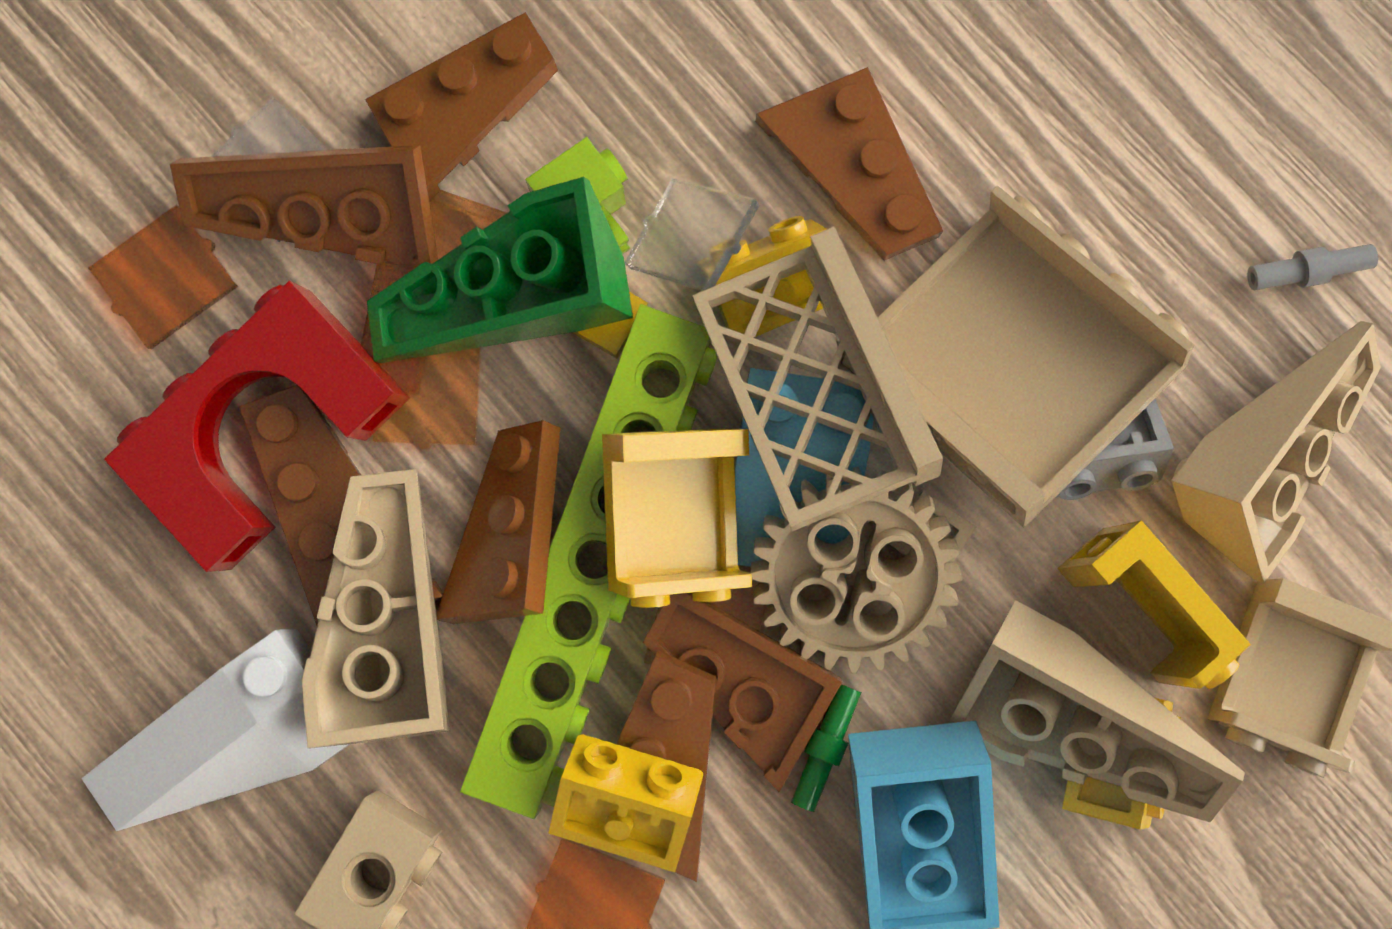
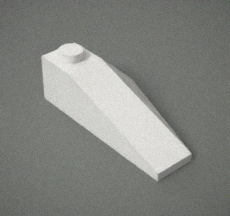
M280 629L270 633L219 669L81 778L116 831L312 771L348 746L307 748L302 677L306 660L310 658L311 649L297 629Z

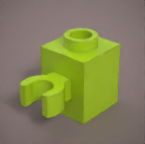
M585 137L525 179L529 191L532 192L583 176L587 178L591 183L622 254L630 250V246L627 243L629 238L611 216L612 213L626 204L622 183L628 180L624 169L608 148L599 153L589 138Z

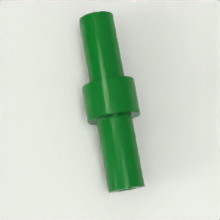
M842 684L840 685L827 709L820 730L815 729L805 747L804 752L809 754V757L791 800L792 804L815 812L833 765L840 767L849 742L843 739L862 692Z

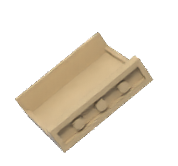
M998 185L990 191V210L877 317L941 454L1023 528L1186 368L1195 346L1189 340L1188 332L1180 322L1166 313L1156 314L1139 300L1136 289L1128 280L1117 273H1110L1108 275L1090 260L1087 250L1077 239L1069 234H1062L1061 236L1042 222L1039 211L1031 202L1022 196L1011 197ZM844 357L842 364L851 371L846 357Z

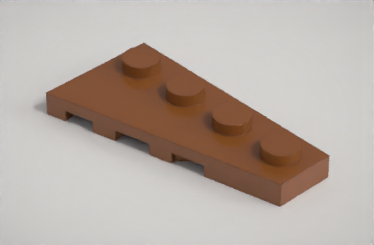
M420 145L180 158L169 164L183 226L258 241L270 238L295 243V248L318 253L325 249L355 255V260L379 265L386 261L411 266V270L425 261L432 264L438 260Z
M298 385L241 405L239 408L317 626L319 621L317 614L321 598L325 596L334 558L333 548L350 477L360 476L361 473L348 456V451L316 404ZM432 578L434 600L437 601L442 599L444 592L435 579Z

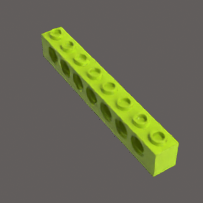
M640 304L549 550L543 614L524 617L460 793L531 819L536 818L541 811L543 803L554 807L560 779L564 768L557 766L565 742L575 743L577 736L581 735L589 714L590 708L579 705L588 680L599 684L612 650L611 647L601 644L610 620L618 623L622 622L630 598L608 591V574L598 579L588 578L581 571L579 565L580 554L586 546L597 542L607 545L605 513L601 509V497L604 493L602 434L626 433L631 428L637 426L648 427L654 432L692 430L698 409L688 406L696 383L704 386L708 385L717 360L715 350L709 347L711 341L704 326ZM667 369L677 376L679 386L668 397H653L643 387L646 376L653 370ZM574 601L584 604L592 617L590 630L580 639L566 637L560 631L557 623L558 614L562 607ZM545 663H556L562 666L569 676L568 690L561 698H547L537 689L536 674ZM533 725L543 732L547 746L542 757L527 759L516 751L513 738L519 726Z

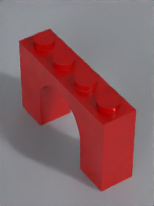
M290 280L284 286H275L264 293L254 306L256 313L239 329L227 331L216 339L208 350L210 357L194 373H186L174 380L163 392L162 398L164 401L148 417L138 418L127 425L117 437L119 445L104 458L107 464L205 572L232 570L276 528L229 476L220 456L219 429L221 421L232 400L242 390L264 379L286 377L297 384L347 438L363 441L369 439L410 399L408 394L378 362H374V358L310 290Z

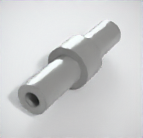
M1372 244L1330 252L1325 247L1312 248L1295 252L1292 259L1250 266L1247 271V279L1250 288L1254 291L1297 283L1301 288L1326 284L1335 275L1375 268L1378 264V253Z

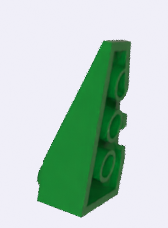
M583 176L523 194L507 205L510 210L508 213L483 230L476 226L460 237L462 244L432 264L427 261L423 262L367 300L374 362H393L574 333L633 318L624 256L590 181Z

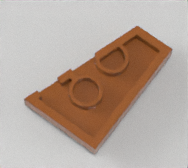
M525 12L365 100L391 146H421L430 202L441 191L438 184L459 163L464 167L480 151L477 145L500 121L508 122L552 78L558 69L552 54Z
M868 67L756 114L755 122L769 137L773 136L793 157L792 162L807 178L810 176L835 203V209L884 261L937 239L943 233L941 224Z
M692 593L671 594L670 605L662 607L643 641L654 655H656L658 650L716 676L713 717L724 728V733L739 749L742 748L764 772L763 776L780 792L842 684V678L812 660L801 657L796 651L787 646H782L778 641L713 604L693 601Z
M657 650L617 741V745L671 760L703 772L694 811L675 873L697 882L716 676Z

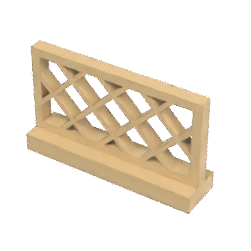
M835 226L810 236V247L692 295L695 306L792 532L913 481L917 486L941 475L943 462L942 454ZM806 270L814 288L805 309L772 298L781 279ZM765 286L762 294L754 291ZM735 298L756 305L744 334L720 326L712 308ZM819 301L827 317L814 313ZM767 310L799 321L787 350L755 338ZM809 325L835 334L839 346L831 365L797 354ZM726 341L739 346L734 358ZM749 350L782 361L769 391L743 382L739 372ZM844 357H846L853 374L840 370ZM792 365L825 377L813 407L779 395ZM834 381L861 390L866 402L857 423L822 411ZM750 397L764 402L759 415H757ZM774 406L807 418L795 449L768 440L764 428ZM871 414L879 432L866 428ZM817 422L851 435L839 466L804 453ZM860 439L887 448L896 469L870 479L849 471L848 467ZM775 455L790 460L784 475ZM799 464L834 477L825 499L798 510L789 487ZM843 481L856 485L838 493Z

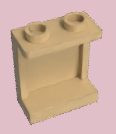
M1285 578L1267 579L1265 583L1257 581L1239 630L1251 645L1236 658V661L1239 663L1236 672L1219 685L1207 719L1228 727L1225 739L1261 753H1264L1267 744L1287 751L1288 754L1284 763L1322 778H1324L1327 768L1351 773L1355 760L1341 755L1378 650L1392 651V622Z

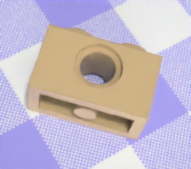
M380 790L366 796L294 915L317 929H397L408 911V908L399 903L412 881L419 886L424 884L442 854V851L433 845L443 829ZM365 859H377L385 864L390 873L388 888L376 889L367 884L362 874V866Z

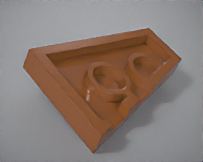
M541 420L498 430L436 614L437 620L450 624H461L543 614L560 427Z

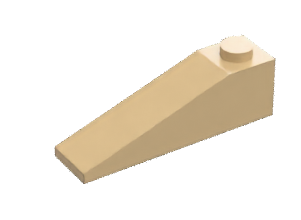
M416 469L350 477L333 548L334 558L325 596L321 598L317 614L319 621L310 658L306 660L302 677L307 748L309 749L450 732L444 668L418 472Z

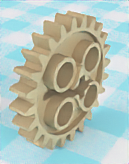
M859 467L853 468L852 472L862 475ZM881 470L876 477L886 474L887 472ZM826 474V489L819 492L806 479L802 481L801 492L803 501L800 503L795 501L798 510L825 499L834 477ZM911 482L897 488L894 492L889 491L793 532L781 505L780 510L785 517L784 519L773 515H766L763 529L772 538L759 537L755 538L753 553L763 559L751 563L752 579L763 582L754 588V603L770 604L764 610L763 623L766 627L783 623L780 629L779 643L785 646L799 638L801 640V657L809 659L817 650L824 652L825 669L829 671L835 665L839 656L847 657L852 674H857L863 657H870L878 671L884 670V653L890 651L904 663L909 661L906 643L910 640L928 648L931 644L925 626L928 624L942 629L947 627L945 613L939 606H957L958 598L956 591L947 584L962 581V572L959 564L950 562L960 555L956 539H943L951 531L947 517L940 516L930 519L935 510L933 499L930 496H926L912 504L914 490ZM850 483L846 485H841L838 493L850 489L856 485ZM869 520L874 521L876 525L871 531L864 548L866 570L863 569L857 572L848 616L844 621H838L836 617L847 594L845 574H851L854 570L864 523ZM831 524L843 526L850 532L847 538L835 544L820 540L816 534L824 526ZM893 541H903L912 547L906 556L896 560L887 559L879 553L882 547ZM811 584H821L831 590V593L826 598L818 601L809 600L799 592ZM876 600L886 601L893 605L889 612L881 616H870L862 611L865 605Z

